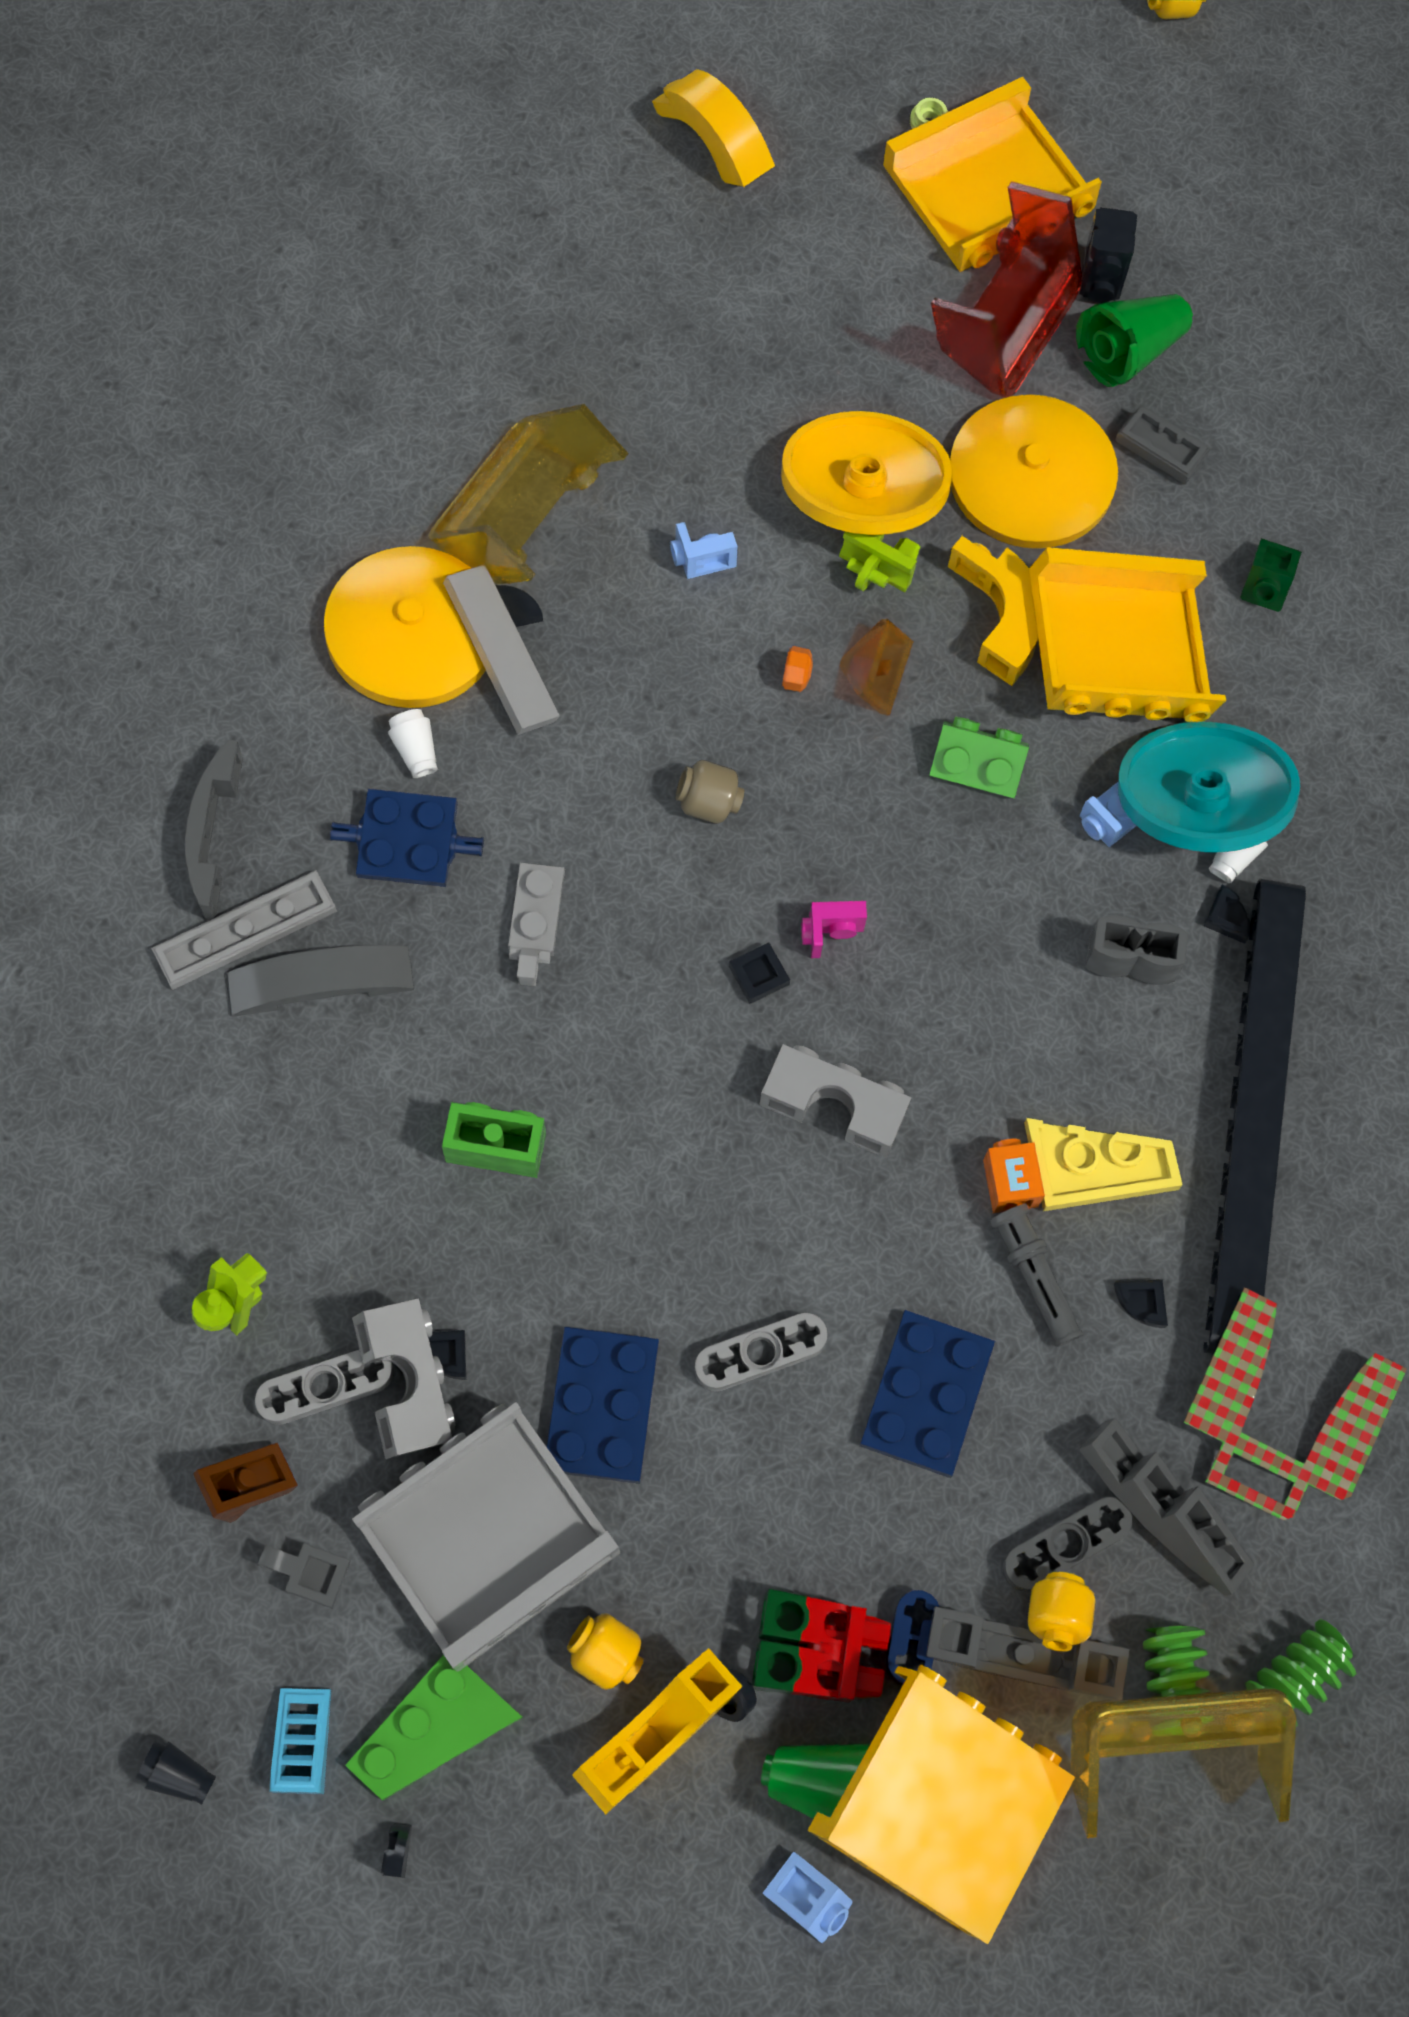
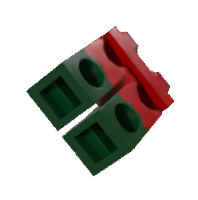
M768 1589L764 1596L758 1638L807 1645V1648L761 1640L757 1644L751 1684L754 1690L793 1694L850 1703L854 1698H879L882 1695L884 1670L859 1666L861 1647L886 1651L889 1643L891 1623L873 1616H867V1608L848 1606Z

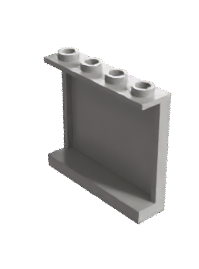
M517 1402L508 1408L505 1404L493 1408L480 1420L483 1426L469 1436H466L463 1432L448 1440L440 1448L441 1456L427 1466L422 1461L410 1467L399 1477L401 1481L399 1486L386 1495L383 1491H378L365 1499L358 1506L361 1513L352 1518L456 1672L465 1668L620 1554L619 1547L608 1531H605L525 1418Z

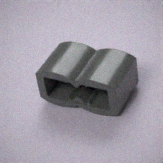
M1104 916L1098 918L1088 939L1085 968L1105 977L1131 975L1139 981L1155 985L1175 982L1186 961L1188 932L1167 923H1151L1143 926L1137 921L1123 916Z

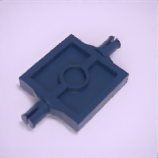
M368 789L365 813L359 821V825L332 822V830L330 832L331 841L357 843L359 851L356 868L357 878L446 887L449 866L456 853L479 855L482 857V848L484 847V837H468L457 834L455 826L458 806L457 798Z

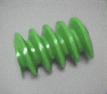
M1323 1619L1315 1622V1631L1306 1630L1301 1634V1644L1293 1642L1286 1647L1287 1657L1278 1655L1272 1659L1271 1666L1273 1670L1265 1667L1257 1672L1258 1683L1251 1680L1245 1682L1248 1692L1257 1704L1276 1721L1281 1720L1291 1728L1298 1726L1292 1712L1294 1708H1297L1306 1715L1313 1713L1307 1700L1309 1695L1321 1703L1327 1700V1696L1321 1686L1324 1682L1335 1690H1339L1342 1687L1336 1674L1338 1670L1349 1677L1356 1675V1670L1350 1661L1353 1658V1651L1350 1645L1333 1625Z
M1169 1626L1146 1629L1145 1631L1154 1633L1156 1636L1143 1641V1649L1156 1653L1158 1656L1146 1661L1145 1669L1160 1674V1677L1147 1682L1146 1686L1147 1690L1162 1695L1161 1698L1150 1702L1148 1708L1149 1711L1164 1716V1718L1151 1723L1150 1730L1154 1733L1206 1730L1200 1728V1723L1212 1718L1213 1712L1198 1707V1702L1211 1697V1691L1197 1687L1196 1681L1209 1676V1670L1194 1666V1661L1206 1656L1207 1650L1192 1645V1640L1205 1635V1629L1194 1626Z

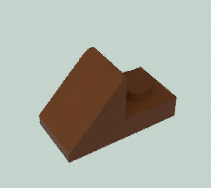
M278 1443L197 1469L193 1473L213 1518L229 1523L236 1521L250 1507L289 1494L298 1486Z

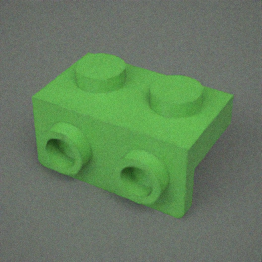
M955 716L953 723L944 721L929 776L1015 799L1029 749L1028 743L1021 742L1023 734L997 728L994 735L980 731L979 722Z

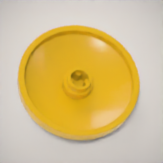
M1043 395L1010 396L981 408L960 429L950 456L952 465L951 490L964 515L977 528L990 537L1023 548L1056 547L1072 542L1088 533L1106 514L1111 505L1118 481V465L1111 441L1100 425L1076 406Z
M849 411L822 416L799 428L790 437L784 448L781 479L784 490L791 501L812 519L826 526L850 533L883 535L913 529L938 514L949 496L952 465L944 447L923 428L888 414Z
M415 546L383 550L364 558L352 566L333 588L327 601L324 615L327 650L342 678L364 696L386 705L402 708H422L441 704L456 698L472 687L481 678L486 669L443 584L448 575L471 569V567L446 552Z

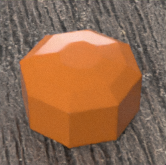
M792 646L789 649L782 682L784 689L801 692L806 688L813 668V658L810 649Z

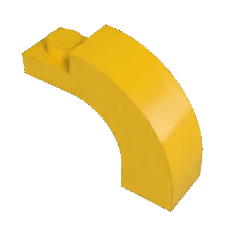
M696 69L684 78L667 84L663 88L664 93L652 101L656 112L660 116L681 120L696 131L709 149L721 179L725 183L745 187L775 166L766 142L748 111L738 98L711 74Z
M961 536L952 547L948 567L984 591L995 603L1000 617L999 624L982 643L977 663L1013 686L1029 665L1038 641L1029 568L1008 547L996 559L982 544L973 543L964 536Z
M708 1648L681 1671L626 1727L584 1762L572 1776L606 1815L700 1730L743 1686Z

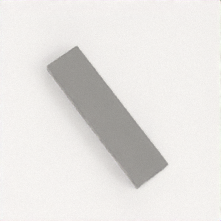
M481 565L448 575L443 584L517 735L555 722L560 715L486 566Z
M317 870L151 949L171 989L174 990L337 912Z

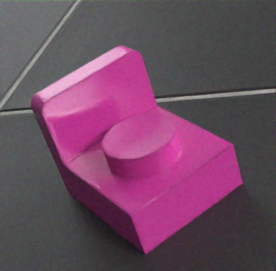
M866 901L811 903L809 918H802L801 920L802 945H811V958L821 957L823 947L822 933H829L830 937L835 939H848L856 936L857 932H864L867 920Z

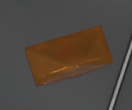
M881 619L841 658L839 664L856 694L880 714L886 716L891 714L914 642L888 619Z

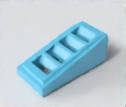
M280 1688L269 1792L324 1794L331 1701L330 1689ZM290 1704H318V1713L290 1714ZM289 1724L316 1725L315 1735L288 1734ZM287 1745H313V1756L287 1755ZM286 1766H312L311 1776H285Z

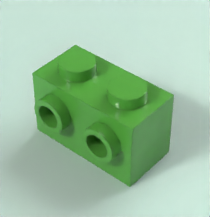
M451 1102L442 1143L446 1163L537 1178L546 1137L544 1118L527 1111L513 1110L506 1112L494 1110L481 1103L467 1102L459 1104Z

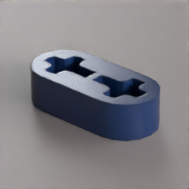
M914 1590L906 1593L899 1600L894 1613L886 1669L889 1676L902 1686L906 1680L895 1673L896 1668L900 1666L896 1665V1657H903L906 1654L909 1641L917 1643L915 1659L923 1662V1666L932 1669L933 1659L925 1656L934 1607L940 1606L930 1593L923 1590ZM916 1600L924 1602L923 1609L931 1613V1619L923 1620L920 1624L918 1635L910 1634L912 1617L904 1615L905 1607L911 1608Z

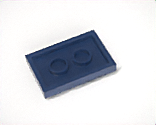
M904 1310L860 1447L951 1478L995 1341Z
M564 1327L547 1449L565 1474L640 1484L659 1339Z

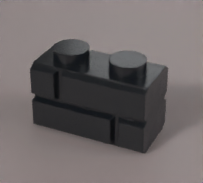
M1102 207L1096 209L1082 261L1079 294L1083 297L1090 298L1097 303L1120 299L1134 253L1137 214L1133 211Z

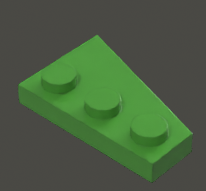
M443 1655L345 1766L384 1801L523 1717L468 1666L456 1672Z

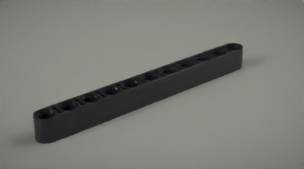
M1261 878L1256 884L1253 899L1257 900V909L1252 910L1249 940L1253 941L1252 951H1247L1244 981L1248 982L1247 993L1243 992L1239 1023H1243L1244 1027L1243 1035L1238 1034L1235 1065L1239 1066L1238 1077L1233 1076L1230 1108L1234 1109L1233 1120H1228L1225 1151L1230 1152L1229 1162L1223 1165L1220 1195L1225 1196L1224 1207H1219L1215 1237L1216 1240H1220L1219 1252L1214 1251L1210 1284L1215 1285L1214 1297L1209 1296L1205 1330H1210L1209 1343L1204 1342L1203 1345L1204 1353L1209 1354L1215 1353L1244 1287L1264 1297L1306 887Z

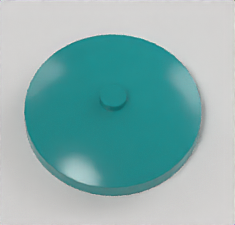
M1218 722L1180 723L1158 729L1137 741L1124 756L1118 780L1120 803L1127 816L1136 826L1159 841L1175 847L1200 852L1237 851L1270 840L1291 822L1297 809L1300 792L1298 770L1292 759L1281 747L1257 732L1236 725Z

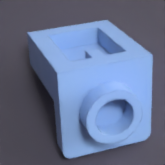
M685 522L676 524V538L670 541V550L675 566L683 565L687 579L734 568L737 565L738 546L733 532L722 535L708 534L697 541L691 542Z
M1118 782L1097 799L1092 796L1085 801L1080 813L1082 826L1087 834L1094 840L1102 839L1108 847H1111L1136 827L1122 808L1118 795Z
M795 1852L791 1854L763 1892L770 1901L806 1929L820 1943H823L828 1936L836 1934L843 1927L848 1918V1909L852 1905V1900L838 1886Z

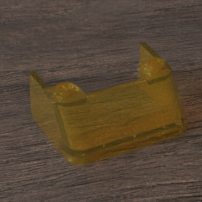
M585 404L529 415L516 423L508 431L432 527L429 539L442 552L456 557L471 568L485 565L495 584L531 581L536 574L525 563L527 554L522 549L525 542L565 491L588 488L597 479L599 473L596 470L601 464L624 460L629 453Z
M1245 1688L1100 1700L1081 1706L1072 1718L1070 1774L1075 1777L1071 1786L1086 1837L1097 1838L1100 1758L1258 1745V1769L1278 1821H1289L1297 1719L1288 1696L1277 1689Z

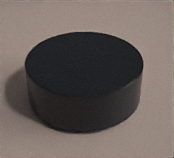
M728 1669L743 1687L717 1714L725 1720L739 1722L755 1708L757 1702L756 1693L752 1684L743 1674L736 1670Z

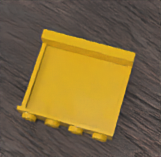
M1023 76L886 142L883 166L959 272L971 266L980 268L986 265L994 255L1006 249L1008 251H1015L1028 238L1040 232L1044 235L1056 230L1061 222L1073 216L1077 218L1086 216L1094 209L1102 181L1098 177L1088 183L1085 182L1029 107L1028 101L1031 87Z
M1046 547L1029 568L1047 709L1065 710L1070 715L1095 712L1105 713L1106 716L1114 718L1125 715L1145 716L1149 720H1160L1170 717L1184 718L1187 722H1202L1209 719L1226 702V695L1210 693L1195 596V588L1207 577L1205 561Z
M920 1665L917 1671L898 1666L895 1673L906 1681L832 1816L828 1817L817 1812L807 1831L959 1930L989 1944L1075 1777L1059 1767L1062 1760L1059 1755L1040 1744L1035 1743L1034 1747L1031 1748L1021 1741L1024 1732L1018 1727L999 1717L993 1722L982 1713L985 1706L981 1702L961 1691L955 1696L943 1687L947 1680L940 1674L923 1665Z

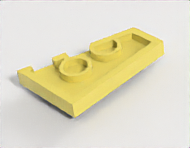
M1026 1118L1024 1122L1028 1143L1035 1142L1045 1194L1041 1202L1043 1211L1176 1191L1182 1187L1173 1142L1170 1140L1119 1132L1115 1134L1085 1130L1086 1127L1075 1125L1063 1127L1043 1124V1120Z

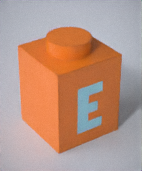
M1005 1139L994 1143L993 1148H988L983 1159L993 1213L1005 1212L1022 1204H1027L1029 1208L1039 1207L1045 1194L1035 1142L1021 1144L1020 1139Z

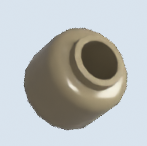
M699 760L692 767L686 766L678 782L676 800L681 801V808L686 815L719 824L728 817L730 812L738 813L744 798V789L738 787V775L732 768L707 760Z

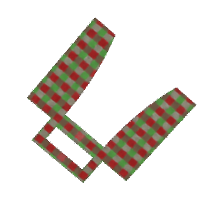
M1244 1287L1183 1423L1223 1442L1205 1482L1284 1521L1295 1516L1308 1485L1339 1500L1352 1496L1407 1368L1377 1353H1373L1339 1398L1319 1432L1305 1463H1302L1241 1432L1263 1374L1277 1303ZM1233 1453L1293 1482L1285 1504L1225 1476L1224 1473Z

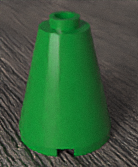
M1177 294L1105 302L1091 306L1081 313L1076 325L1078 349L1084 347L1087 356L1092 361H1084V365L1098 382L1107 387H1114L1129 382L1190 330L1193 317L1192 309L1189 303Z
M870 1744L779 1746L775 1755L767 1754L761 1774V1784L768 1786V1796L806 1816L814 1819L817 1812L831 1817Z

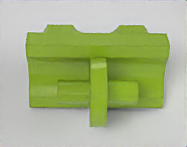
M844 532V543L839 557L848 561L847 569L858 574L855 582L856 588L864 591L871 582L885 588L888 583L906 592L912 582L920 550L919 544L908 538H900L893 548L882 542L885 534L866 535Z
M246 1253L231 1266L222 1257L212 1264L207 1290L199 1293L192 1304L191 1314L196 1325L203 1330L219 1331L230 1323L231 1331L237 1336L248 1326L251 1308L262 1299L263 1293L258 1285L266 1280V1270L249 1253Z

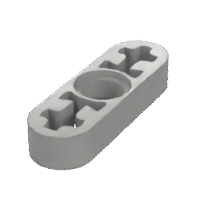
M801 1313L703 1349L697 1356L695 1362L696 1379L707 1390L723 1391L814 1358L824 1349L827 1341V1328L818 1316L810 1313ZM805 1324L808 1331L816 1329L818 1335L813 1338L812 1347L806 1348L803 1342H796L788 1346L787 1350L791 1356L783 1357V1346L775 1333L783 1331L785 1341L797 1335L799 1325ZM756 1340L767 1341L774 1348L775 1356L770 1363L757 1365L747 1355L748 1346ZM739 1347L740 1361L747 1372L739 1374L738 1364L724 1370V1379L716 1380L714 1374L705 1375L703 1370L709 1366L710 1357L716 1356L719 1363H724L734 1359V1354L730 1349Z
M359 1349L264 1382L257 1390L255 1405L259 1414L267 1422L275 1425L286 1424L381 1392L392 1380V1363L389 1361L374 1362L375 1365L384 1364V1369L377 1372L378 1380L369 1382L366 1376L351 1379L356 1389L347 1392V1381L339 1368L348 1365L350 1374L362 1371L364 1364ZM324 1373L334 1375L338 1379L336 1393L328 1399L315 1397L311 1391L313 1380ZM302 1380V1391L309 1401V1405L301 1407L300 1399L295 1398L284 1403L285 1411L277 1414L273 1407L266 1408L265 1403L272 1400V1391L279 1389L284 1396L297 1393L298 1391L293 1383Z

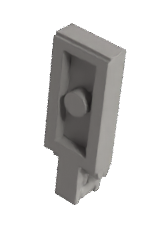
M520 863L508 943L509 959L519 960L517 970L519 985L536 986L539 963L550 964L551 956H554L565 876L564 867Z

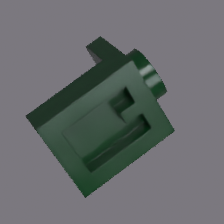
M1261 538L1240 598L1276 612L1281 611L1294 580L1302 551Z

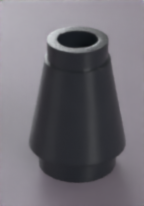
M155 1740L135 1779L146 1783L145 1789L188 1801H195L202 1805L216 1776L207 1772V1769L170 1741L167 1745H164Z

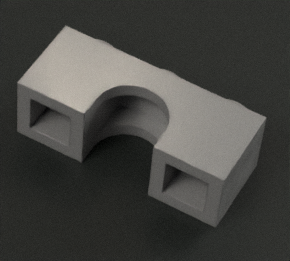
M783 1044L761 1092L760 1106L802 1123L812 1103L822 1098L837 1099L848 1108L851 1115V1122L844 1141L887 1158L912 1097L905 1095L901 1087L891 1082L879 1081L876 1083L861 1077V1072L850 1065L837 1063L835 1066L820 1060L819 1055L807 1047L795 1045L791 1048Z
M419 1298L366 1310L352 1317L363 1364L389 1361L401 1369L406 1380V1390L401 1401L396 1405L375 1411L385 1459L445 1444L452 1438L451 1432L455 1430V1418L451 1406L448 1403L444 1404L440 1388V1384L444 1382L443 1368L439 1358L432 1355L429 1337L432 1336L433 1332L432 1322L428 1311L421 1309Z

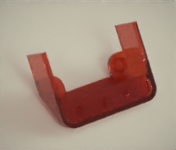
M1012 181L1007 188L1013 218L1007 227H1003L1000 230L996 241V250L999 252L1001 266L975 306L969 308L939 298H934L931 302L937 331L936 337L941 351L992 394L1005 398L1014 396L1075 301L1082 281L1071 197Z

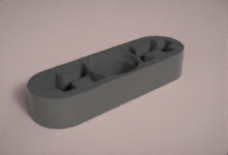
M1105 1497L1099 1499L1010 1551L1003 1562V1575L1006 1581L1016 1590L1031 1591L1038 1581L1046 1578L1047 1574L1066 1572L1124 1538L1131 1529L1132 1514L1117 1498ZM1104 1508L1109 1514L1116 1511L1121 1518L1115 1524L1118 1532L1113 1533L1108 1527L1095 1533L1092 1537L1099 1544L1093 1547L1087 1530L1077 1521L1084 1518L1086 1527H1089L1101 1519L1102 1514L1099 1509ZM1070 1531L1079 1538L1081 1547L1076 1557L1064 1558L1057 1553L1054 1547V1538L1058 1532ZM1043 1542L1046 1555L1057 1566V1569L1051 1571L1047 1561L1033 1571L1035 1580L1030 1581L1026 1575L1018 1578L1014 1573V1569L1019 1565L1017 1556L1022 1555L1026 1561L1037 1557L1042 1553V1550L1036 1544Z

